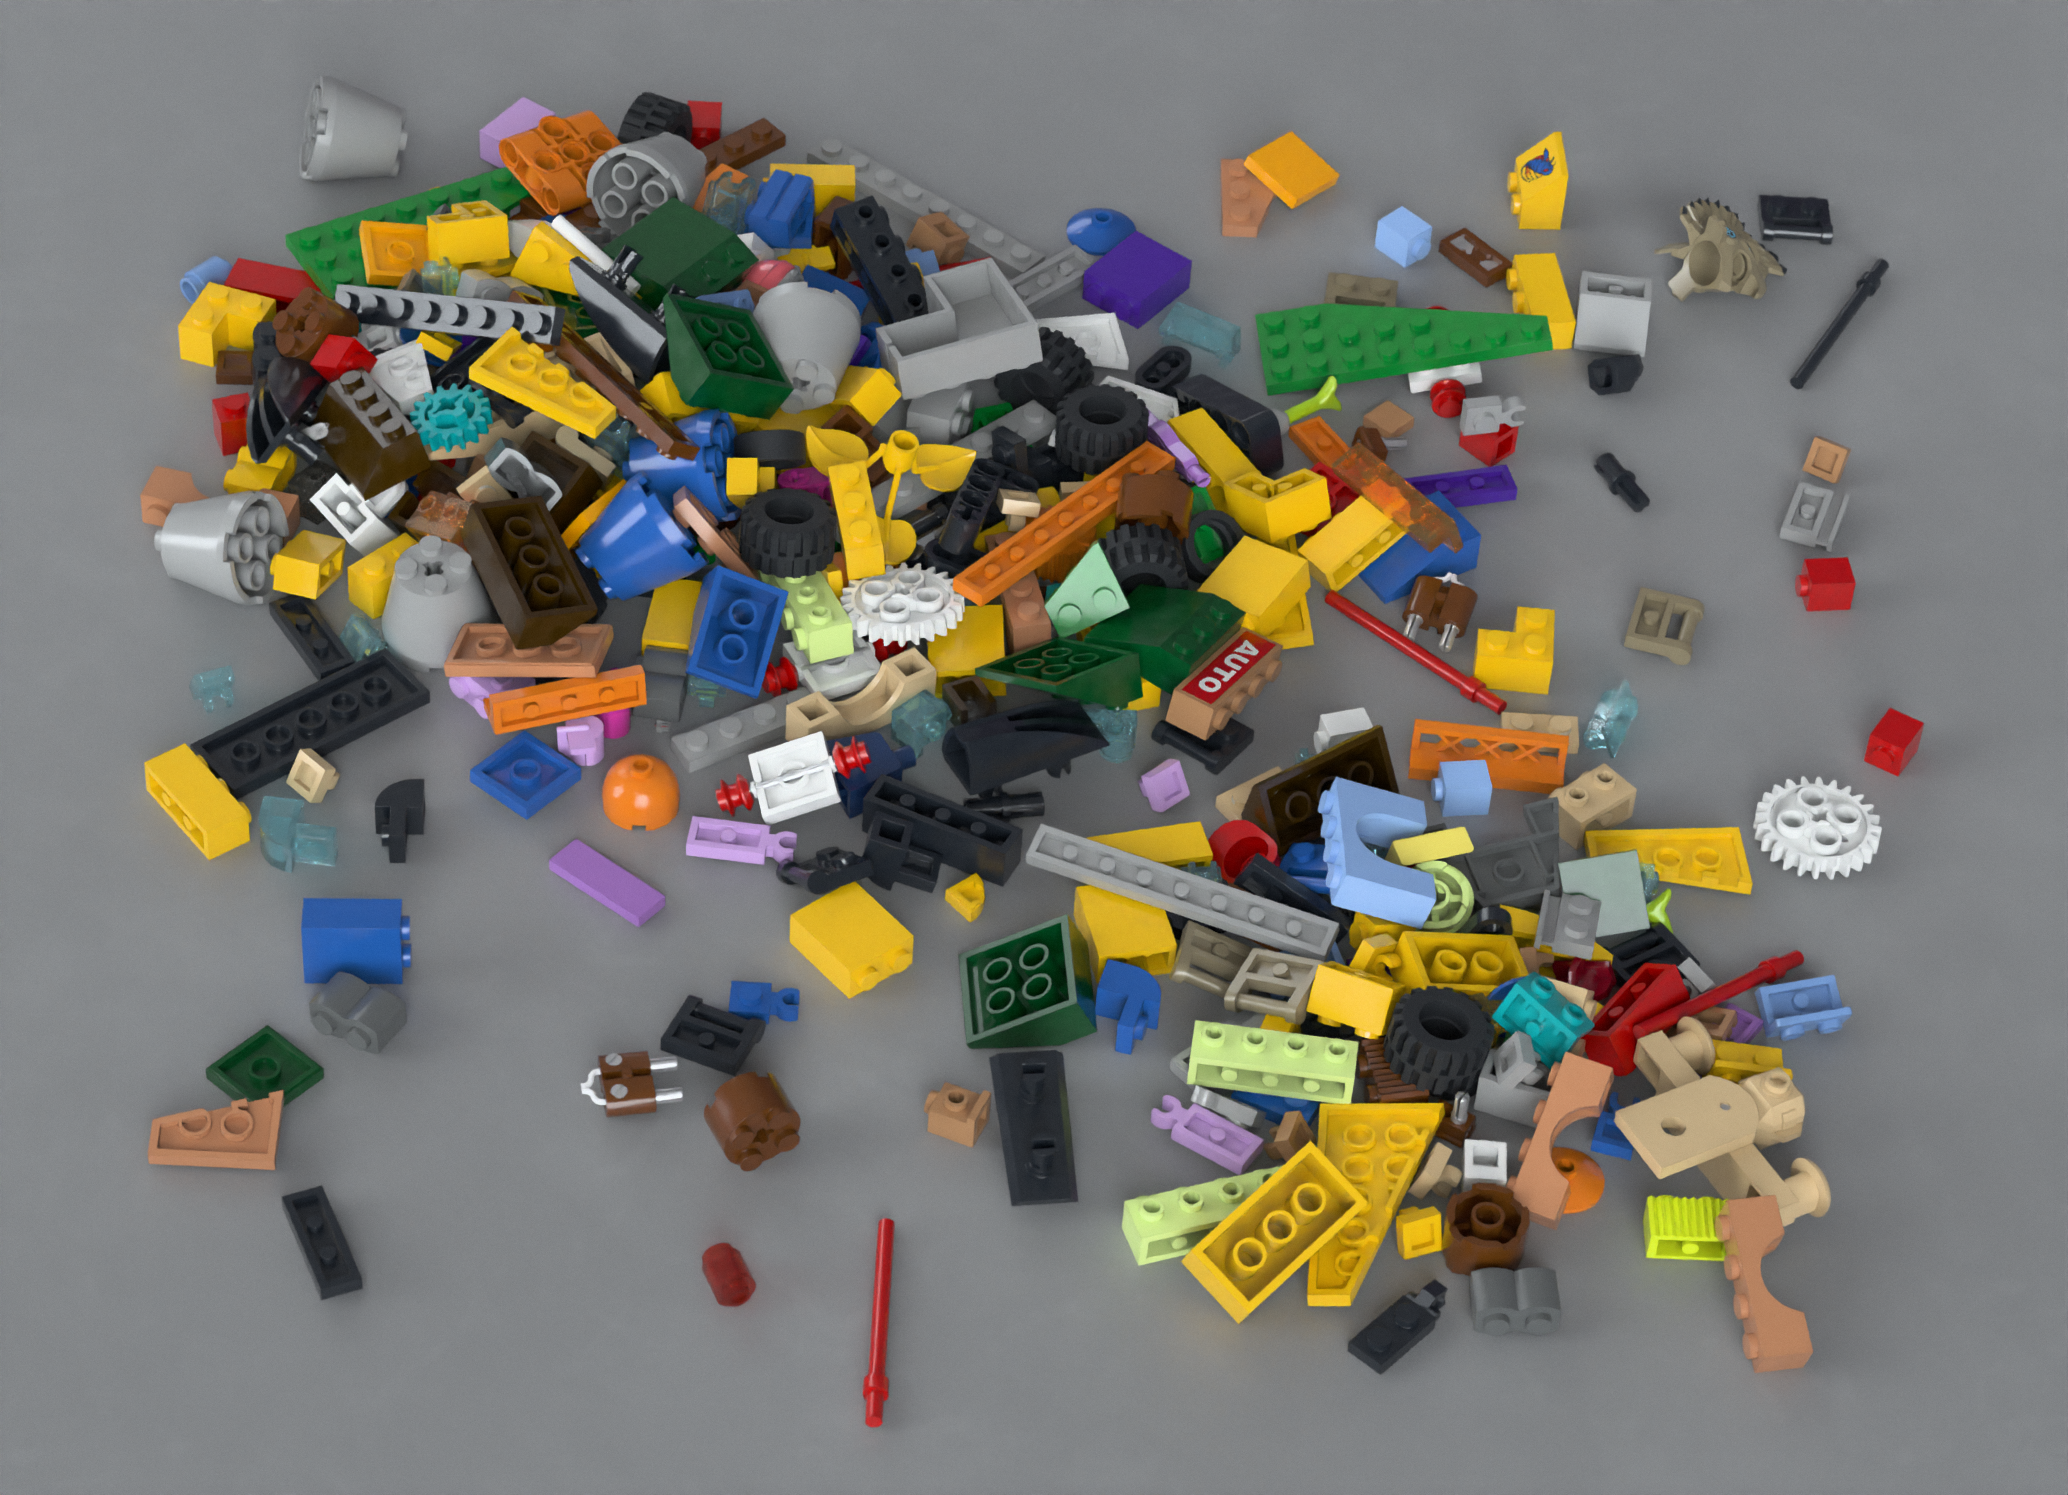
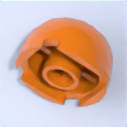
M636 754L620 759L607 772L603 783L602 800L605 815L612 823L627 830H633V825L645 826V831L655 830L667 825L677 816L679 810L680 789L677 775L664 760L656 756Z

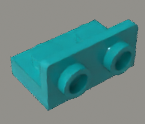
M1532 972L1518 981L1492 1015V1018L1511 1035L1517 1030L1530 1035L1533 1050L1540 1054V1061L1550 1070L1555 1061L1561 1063L1565 1052L1570 1053L1580 1038L1589 1033L1595 1026L1581 1007L1569 1002L1556 990L1554 984L1549 979L1540 976L1536 972Z

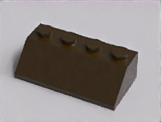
M363 367L348 371L340 379L329 384L311 426L318 423H328L325 424L328 426L327 435L316 440V442L325 447L323 449L365 501L432 466L417 430Z
M542 496L471 504L461 537L516 650L552 645L596 615L598 608Z
M1376 725L1254 784L1241 813L1242 820L1254 823L1269 835L1277 844L1280 857L1288 852L1293 843H1308L1321 837L1323 816L1318 812L1319 801L1322 793L1325 790H1330L1336 777L1400 794L1383 726Z

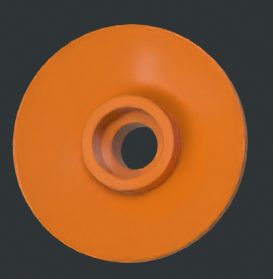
M1553 1147V1164L1559 1173L1569 1181L1571 1194L1563 1214L1579 1213L1593 1207L1600 1200L1604 1191L1605 1179L1601 1168L1591 1157L1578 1150Z

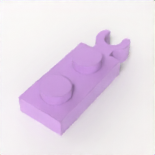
M692 816L686 842V855L761 865L765 864L766 857H773L779 863L785 860L793 861L794 849L792 848L796 849L797 834L784 831L774 835L770 834L771 826Z
M1165 1095L1163 1097L1162 1109L1168 1112H1162L1156 1108H1153L1151 1111V1123L1161 1129H1172V1140L1238 1175H1242L1263 1151L1264 1139L1195 1103L1186 1110L1176 1097Z

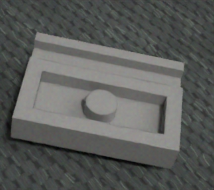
M1799 481L1781 527L1779 538L1814 548L1816 544L1826 546V551L1831 552L1846 514L1851 495L1845 494L1844 498L1835 496V491Z
M1544 890L1534 948L1540 949V944L1551 946V952L1591 960L1601 901L1593 900L1583 895L1562 893L1560 898L1550 896V890Z

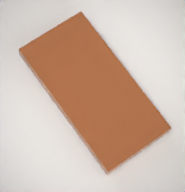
M465 623L444 663L445 676L596 678L614 638L613 626L610 624H581L552 645L516 650L504 624Z

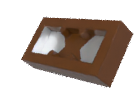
M1463 228L1440 240L1438 252L1486 288L1506 278L1507 269H1512L1511 261L1467 228Z

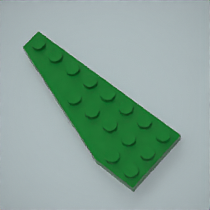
M1329 303L1307 305L1255 315L1268 396L1323 387L1329 376H1334L1337 380V385L1553 350L1548 318L1543 315Z

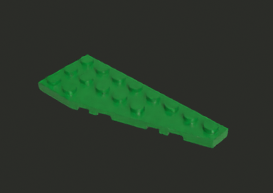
M507 167L285 234V244L321 292L335 300L337 284L391 290L398 286L367 284L359 236V227L362 220L427 225V216H432L435 210L444 203L451 210V204L483 200L488 201L505 213L508 218L510 217V211L520 205V200L533 196Z

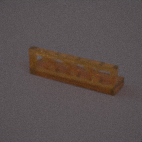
M1360 442L1356 443L1331 464L1335 475L1429 553L1442 543L1455 554L1464 547L1456 522Z

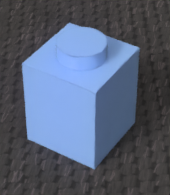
M1401 206L1378 220L1375 248L1406 268L1429 254L1432 226Z
M1486 760L1440 762L1438 777L1432 778L1431 794L1433 801H1439L1442 817L1488 814L1492 783Z

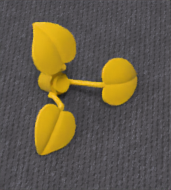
M808 425L805 435L806 451L810 461L819 472L829 477L828 466L865 460L866 469H868L883 456L886 470L894 474L884 519L877 516L883 543L884 561L888 565H898L910 558L916 546V534L911 524L903 520H891L901 475L911 469L913 474H920L922 483L928 488L941 492H953L961 488L977 453L976 450L951 445H919V441L914 434L905 430H898L891 434L887 445L881 443L879 450L868 458L869 452L865 442L849 432L835 429H820Z

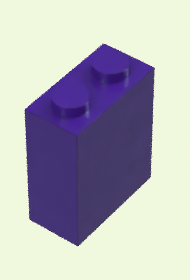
M1135 231L1084 271L1082 299L1107 313H1115L1118 319L1139 329L1190 288L1192 261Z

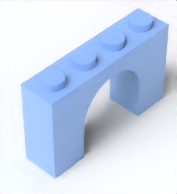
M1336 777L1330 790H1325L1322 793L1318 806V812L1323 816L1321 837L1325 838L1326 845L1323 861L1328 865L1326 887L1330 888L1331 904L1422 929L1437 900L1434 875L1388 862L1372 853L1363 843L1390 849L1392 842L1395 840L1423 835L1427 827L1424 801Z

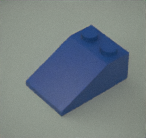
M1440 491L1409 502L1417 525L1358 574L1384 604L1409 595L1416 578L1419 576L1445 577L1448 572L1459 575L1477 567L1481 534Z
M719 565L706 574L694 609L685 673L757 699L788 591Z

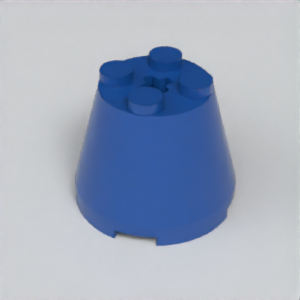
M719 408L708 409L673 422L700 447L693 461L677 457L676 460L668 459L657 452L656 448L658 445L643 436L629 440V461H624L622 465L623 478L626 481L642 470L652 480V483L648 485L650 490L658 489L662 495H665L673 507V494L683 486H686L713 513L718 522L737 520L742 509L735 506L726 495L727 458H735L734 438L738 435L728 412L720 413Z
M642 470L627 481L601 512L597 520L585 531L579 539L581 546L575 550L580 560L588 569L595 567L602 578L597 582L610 600L613 598L617 599L618 597L622 601L629 600L694 574L709 564V560L704 552L696 553L693 549L697 545L696 538L689 528L683 527L673 514L675 508L665 495H662L658 489L650 490L648 485L652 483V480Z

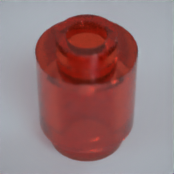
M718 1243L708 1248L702 1256V1272L717 1302L722 1306L732 1307L745 1304L754 1293L756 1282L741 1252L733 1248L729 1243Z

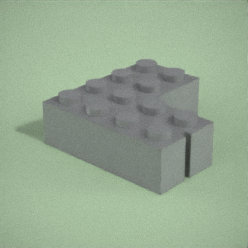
M992 257L923 276L929 314L875 328L881 366L896 380L894 386L902 393L901 397L903 400L909 398L918 399L930 392L957 388L962 383L976 379H989L998 373L1012 369H1024L1033 363L1043 361L1038 322Z

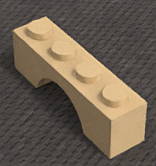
M913 647L883 661L874 679L861 692L849 699L838 702L828 701L817 691L786 705L785 739L789 742L820 731L823 732L827 741L870 733L935 703L936 669Z

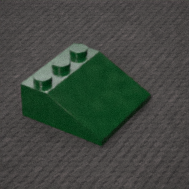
M674 197L601 249L613 261L623 249L624 244L629 245L637 251L636 253L644 256V259L640 261L630 276L641 285L636 293L642 297V301L654 310L661 305L663 297L670 291L673 283L685 289V292L692 295L693 298L701 295L728 292L742 282L759 261L734 232Z
M666 293L663 297L671 378L679 391L682 401L691 407L719 408V412H729L746 417L770 420L792 393L794 387L751 310Z
M1140 584L1126 597L1130 608L1101 621L1084 637L1083 642L1139 653L1141 677L1172 695L1173 690L1240 630L1246 612L1237 608L1228 600L1212 593Z
M1058 636L975 668V674L978 677L1048 693L1054 699L1072 698L1078 700L1082 705H1105V709L1111 711L1125 709L1128 707L1129 702L1143 697L1139 653Z
M1068 914L958 955L966 1044L970 1049L1058 1046L1098 1032L1088 942Z

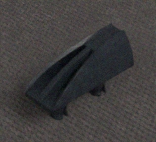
M624 244L623 249L607 271L579 256L571 259L569 270L580 300L594 325L614 352L646 384L651 382L655 375L671 371L663 301L654 310L627 289L625 284L640 261L644 259V256L636 253L637 251L629 245ZM673 283L672 288L668 292L693 298L692 295L685 292V289Z
M274 357L269 365L267 374H262L257 381L250 398L246 423L248 448L255 464L266 463L278 447L282 449L285 446L311 467L325 448L298 429L301 423L311 427L319 409L316 406L317 401L315 399L328 383V380L310 365L311 362L291 357Z
M1056 700L1013 708L952 727L943 738L941 750L945 761L969 795L978 794L980 798L992 796L993 792L996 795L998 792H1003L1002 785L1044 769H1046L1051 777L1060 779L1063 768L1069 776L1071 773V759L1110 746V744L1079 702Z
M1057 1050L998 1053L990 1057L989 1063L1011 1206L1078 1202L1063 1053Z

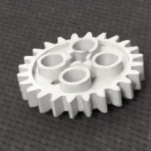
M901 563L900 567L896 569L886 564L885 575L861 578L859 581L849 580V587L843 588V596L840 597L841 605L852 621V630H857V637L869 634V642L873 643L881 638L884 639V646H888L892 641H898L899 646L903 647L906 641L909 640L915 645H919L921 638L933 642L935 633L947 636V628L956 629L957 621L963 620V612H965L964 596L952 589L953 578L948 579V572L936 574V569L933 566L927 570H921L920 563L916 564L913 568H907L906 563Z
M1802 776L1800 785H1796L1792 780L1786 779L1785 788L1775 784L1773 785L1772 793L1765 792L1763 794L1762 802L1757 804L1753 828L1756 829L1755 840L1762 841L1760 850L1772 851L1770 861L1784 860V870L1792 866L1798 867V876H1802L1808 870L1811 871L1814 879H1818L1820 872H1825L1827 877L1833 880L1835 871H1839L1843 876L1848 877L1850 868L1860 872L1863 862L1871 863L1873 854L1877 853L1882 827L1878 826L1880 816L1872 814L1873 804L1862 805L1863 794L1853 797L1850 795L1851 786H1847L1842 790L1837 789V780H1833L1828 786L1823 785L1821 777L1816 778L1815 784H1810Z

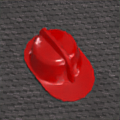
M1233 820L1225 823L1216 829L1208 839L1213 853L1211 870L1226 880L1228 884L1229 882L1233 884L1238 873L1256 853H1259L1277 867L1280 866L1281 859L1278 855V846L1275 841L1257 825L1247 820Z

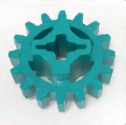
M454 383L451 385L450 390H444L443 387L439 386L437 387V393L433 395L427 392L424 393L425 402L415 401V411L409 414L411 424L417 430L423 446L430 443L432 451H436L440 446H445L446 452H451L453 446L456 445L464 450L466 449L467 442H480L478 434H488V425L493 424L492 410L488 397L484 398L481 389L473 392L471 385L468 384L462 390L458 389L457 384Z

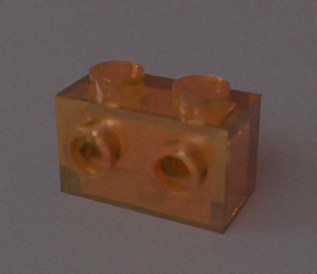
M431 490L420 501L417 510L405 524V527L419 542L425 536L435 535L441 538L442 541L460 546L469 554L461 537V532L471 504L480 502L474 499L467 502L454 493L448 492L445 495Z

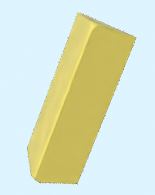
M1461 826L1395 840L1392 842L1385 860L1397 865L1409 866L1473 852L1474 847L1466 828Z

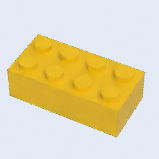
M1309 1141L1201 1240L1181 1262L1232 1318L1240 1324L1351 1221L1368 1202L1324 1154Z

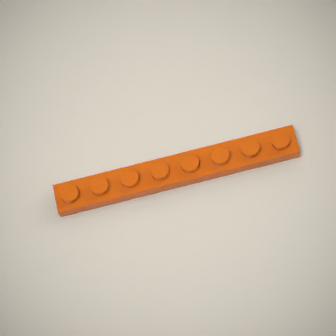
M1146 441L955 576L952 589L978 606L983 607L1114 513L1117 508L1119 486L1124 474L1157 475L1162 470L1172 471L1175 468L1176 458Z

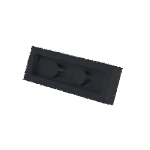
M292 594L269 603L270 615L318 681L355 663V659L310 598Z
M1256 853L1233 882L1234 885L1259 897L1339 923V933L1335 940L1336 944L1349 932L1354 922L1350 917L1259 853Z
M323 1186L282 1196L283 1211L321 1300L362 1289V1277Z

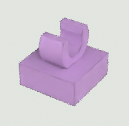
M1168 759L1142 775V779L1138 780L1141 793L1144 797H1148L1152 811L1164 812L1190 795L1179 760Z

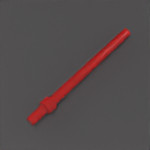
M1331 590L1326 595L1325 603L1458 688L1460 695L1472 703L1478 701L1498 715L1505 711L1507 702L1487 690L1486 684L1474 676L1467 677L1336 591Z
M1794 950L1784 956H1772L1761 961L1758 968L1633 1027V1034L1636 1039H1640L1655 1032L1663 1031L1677 1024L1682 1017H1692L1764 982L1771 984L1785 977L1787 971L1802 965L1804 956L1800 951Z
M889 1218L881 1219L878 1222L868 1375L863 1380L862 1393L863 1398L866 1400L865 1424L873 1428L882 1425L883 1405L889 1395V1379L885 1376L895 1232V1222Z

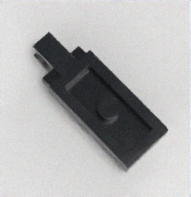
M1434 1279L1424 1286L1419 1294L1410 1291L1406 1296L1403 1295L1349 1341L1347 1351L1379 1375H1382L1435 1329L1436 1321L1441 1316L1439 1309L1446 1303L1445 1294L1448 1288Z

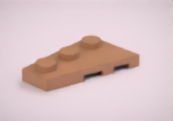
M1221 159L1222 236L1257 238L1269 213V207L1277 195L1244 166L1246 160Z
M683 486L674 493V516L683 527L687 529L691 526L699 535L697 541L703 550L710 556L715 553L724 563L721 565L722 567L759 580L758 571L749 567V563L744 562L741 558L742 554L739 552V543L736 541V536L727 527L720 531L716 527L718 526V521L713 513L686 486Z
M284 1090L269 1093V1098L247 1102L246 1098L231 1101V1106L206 1111L200 1108L153 1119L147 1154L149 1164L275 1170L284 1106Z

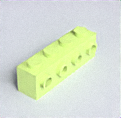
M757 570L759 581L788 591L781 622L785 630L791 631L797 651L802 650L810 664L854 653L852 621L821 571H816L815 575L801 576V578H779L774 575L763 574L760 570Z
M1195 1020L1187 1084L1334 1104H1351L1358 1042Z
M1282 1166L1258 1169L1247 1174L1229 1178H1218L1207 1183L1189 1187H1178L1171 1191L1149 1196L1142 1195L1124 1201L1122 1230L1138 1266L1187 1255Z

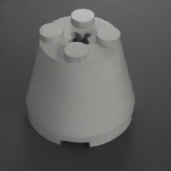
M321 75L320 79L316 78L311 89L304 118L307 121L304 130V143L300 145L299 170L301 178L312 181L385 176L396 177L399 168L397 153L398 150L404 151L407 142L408 131L403 129L406 120V109L400 108L335 77Z
M663 132L658 136L622 144L610 149L593 164L587 178V198H592L595 210L601 219L598 222L602 228H609L611 230L610 234H618L620 236L672 197L693 208L705 182L706 156L684 138L669 132Z
M791 282L768 290L759 298V303L752 314L794 387L792 393L781 405V409L786 413L798 414L802 410L815 409L825 404H830L835 399V393L860 341L861 316L857 307L847 296L835 289L830 293L825 290L808 287V282Z
M243 491L187 503H175L165 520L163 529L157 530L154 545L156 550L161 552L163 565L169 578L178 579L237 604H264L277 591L273 590L274 575L270 574V565L274 554L282 550L283 537L289 535L284 509L274 495L260 491Z
M435 535L423 537L418 544L405 550L396 561L381 621L386 649L404 666L416 671L430 673L431 668H444V663L465 623L497 624L495 608L476 571L471 556L460 546L442 541L441 538Z

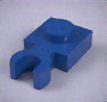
M731 981L728 1012L747 1019L756 1017L765 1020L766 1024H769L770 1015L777 1016L783 1021H797V1005H799L800 990L785 988L779 992H772V983Z
M1613 1092L1609 1098L1607 1112L1602 1111L1598 1118L1590 1151L1631 1161L1634 1147L1614 1123L1616 1111L1625 1107L1617 1102L1618 1092ZM1634 1097L1632 1105L1640 1102V1098Z

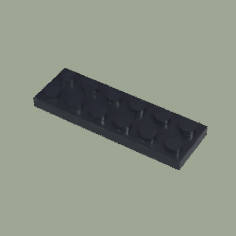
M384 648L190 744V749L196 756L201 755L205 759L212 774L217 779L222 778L225 781L230 794L237 800L289 774L300 749L311 748L323 757L430 703V691L396 657Z

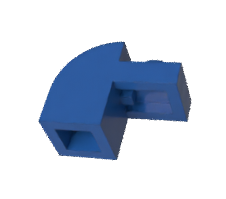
M1108 959L1097 987L1095 1013L1098 1016L1119 1021L1115 1051L1131 1055L1136 1040H1144L1147 1028L1158 1029L1161 990L1156 979L1142 968Z

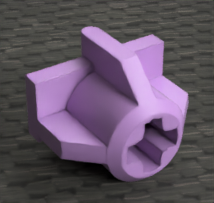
M587 716L564 721L565 726L556 727L558 751L570 757L574 763L581 766H592L604 758V725L599 718Z

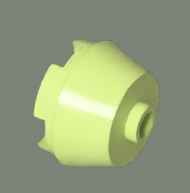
M1427 861L1412 867V869L1434 875L1437 898L1422 929L1416 928V931L1454 933L1468 921L1474 905L1473 890L1468 879L1457 868L1442 861Z

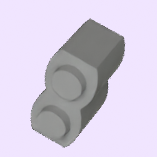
M477 269L462 271L456 292L458 297L505 302L513 290L540 297L542 300L544 297L541 292L518 278L509 276L495 278L491 274Z

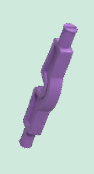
M1148 409L1147 441L1176 458L1174 469L1189 483L1194 481L1198 487H1206L1210 483L1211 478L1199 466L1196 456L1179 440L1178 436L1165 421L1159 420Z

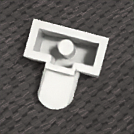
M336 473L310 500L351 546L363 556H367L398 536L383 518L397 505L408 490V485L404 480L365 501L352 484L350 485Z

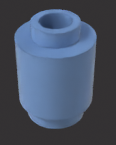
M213 256L187 271L184 278L180 280L182 294L190 303L194 304L208 282L224 285L232 270L231 264L225 259Z

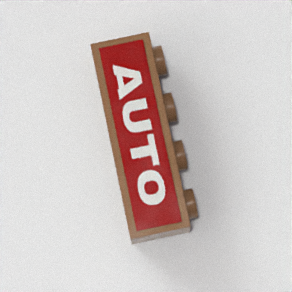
M1242 627L1173 690L1165 721L1203 740L1209 738L1217 729L1223 730L1234 713L1240 714L1248 700L1252 697L1257 698L1269 681L1273 683L1277 679L1283 665L1279 661L1283 646Z

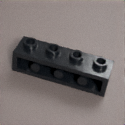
M871 195L834 209L830 228L884 326L929 314L921 273L915 264L911 265L907 258L902 238L893 233L885 208L878 206L875 198Z
M884 774L880 775L863 798L862 832L867 834L876 811L913 822L909 845L943 855L941 863L971 875L977 873L981 879L1001 887L1005 885L1021 861L1023 829Z

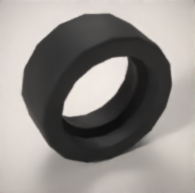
M761 430L742 433L734 438V457L758 458L760 467H775V470L796 468L806 463L805 435L795 430Z
M1210 509L1191 516L1188 539L1183 538L1181 547L1187 576L1194 582L1204 583L1216 569L1203 564L1197 556L1194 547V535L1198 527L1207 525L1218 534L1223 545L1222 561L1244 537L1242 529L1235 519L1223 511Z

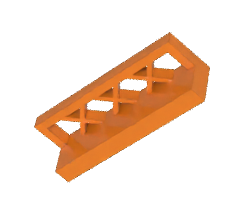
M640 664L600 672L596 678H570L489 694V698L483 699L484 710L495 735L647 705L645 672Z
M1415 719L1410 748L1408 779L1432 781V778L1438 777L1440 762L1486 760L1492 788L1551 794L1555 789L1563 788L1564 770L1569 736ZM1421 733L1438 735L1442 740L1437 743L1421 742L1420 737ZM1469 738L1476 739L1481 744L1476 747H1465L1460 741ZM1503 743H1514L1519 748L1510 752L1503 751L1498 746ZM1542 747L1559 748L1557 757L1541 755L1536 750Z

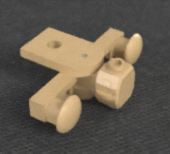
M1682 1017L1677 1024V1035L1668 1038L1661 1030L1637 1040L1633 1062L1656 1089L1654 1097L1617 1110L1614 1123L1658 1179L1697 1165L1723 1199L1732 1200L1776 1195L1783 1227L1794 1223L1795 1218L1807 1213L1814 1217H1822L1827 1213L1831 1203V1191L1826 1176L1817 1164L1807 1158H1797L1791 1166V1177L1782 1180L1759 1151L1801 1136L1806 1111L1804 1095L1792 1082L1787 1073L1780 1067H1777L1762 1074L1740 1080L1738 1085L1729 1080L1711 1075L1700 1078L1697 1073L1705 1075L1711 1070L1715 1062V1048L1708 1030L1700 1021L1693 1017ZM1667 1128L1672 1135L1667 1134L1663 1129Z

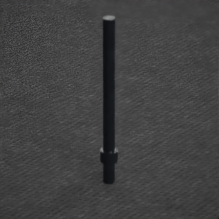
M1878 259L1870 271L1862 274L1856 283L1857 289L1791 378L1790 383L1794 388H1803L1867 297L1875 294L1881 285V278L1889 268L1886 260Z

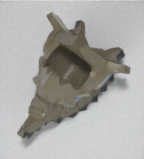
M1700 197L1695 202L1691 200L1687 206L1680 208V219L1687 229L1689 242L1668 244L1654 250V254L1671 253V256L1684 259L1683 268L1668 282V286L1672 289V295L1675 298H1679L1681 302L1692 291L1697 293H1704L1706 291L1728 293L1730 290L1738 294L1749 295L1753 299H1761L1767 291L1765 279L1768 273L1784 276L1787 272V268L1778 263L1779 259L1775 253L1766 251L1763 244L1753 239L1752 235L1745 231V222H1740L1738 213L1731 212L1729 206L1720 205L1719 200L1715 203L1710 202L1709 197L1704 201Z

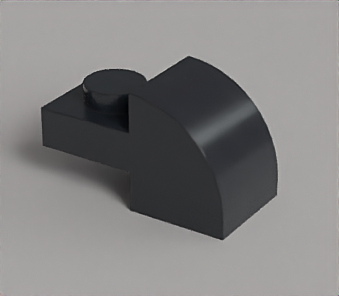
M407 779L391 784L376 799V834H381L382 847H389L390 863H406L408 835H424L426 807L424 779Z

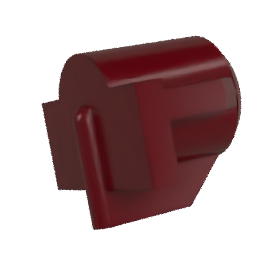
M1574 957L1573 961L1554 960L1552 964L1556 977L1555 980L1595 991L1593 1000L1597 1002L1609 997L1612 988L1615 987L1617 982L1610 961H1586V959Z

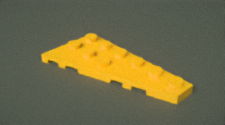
M1444 1103L1320 1104L1317 1148L1365 1198L1368 1204L1309 1259L1308 1306H1351L1445 1114Z

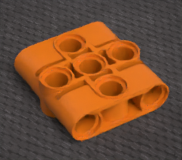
M586 110L562 119L551 115L541 118L538 127L501 139L499 154L505 166L549 215L556 216L593 203L592 198H587V178L591 167L607 151L622 144L595 113Z

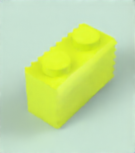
M1653 1195L1647 1197L1643 1216L1646 1258L1724 1261L1727 1254L1724 1241H1719L1716 1236L1715 1218L1729 1199L1726 1198L1722 1201L1720 1198L1716 1199L1709 1196L1701 1197L1698 1200L1695 1197L1690 1199L1683 1197L1680 1199L1678 1196L1674 1197L1671 1195H1661L1656 1198Z

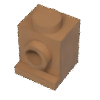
M941 211L919 217L906 246L909 249H921L922 252L934 250L938 265L943 263L951 264L960 262L963 258L964 248L969 240V236Z
M948 1082L944 1083L940 1092L932 1089L924 1106V1113L928 1114L927 1132L973 1148L990 1118L991 1092L983 1090L982 1094H978Z

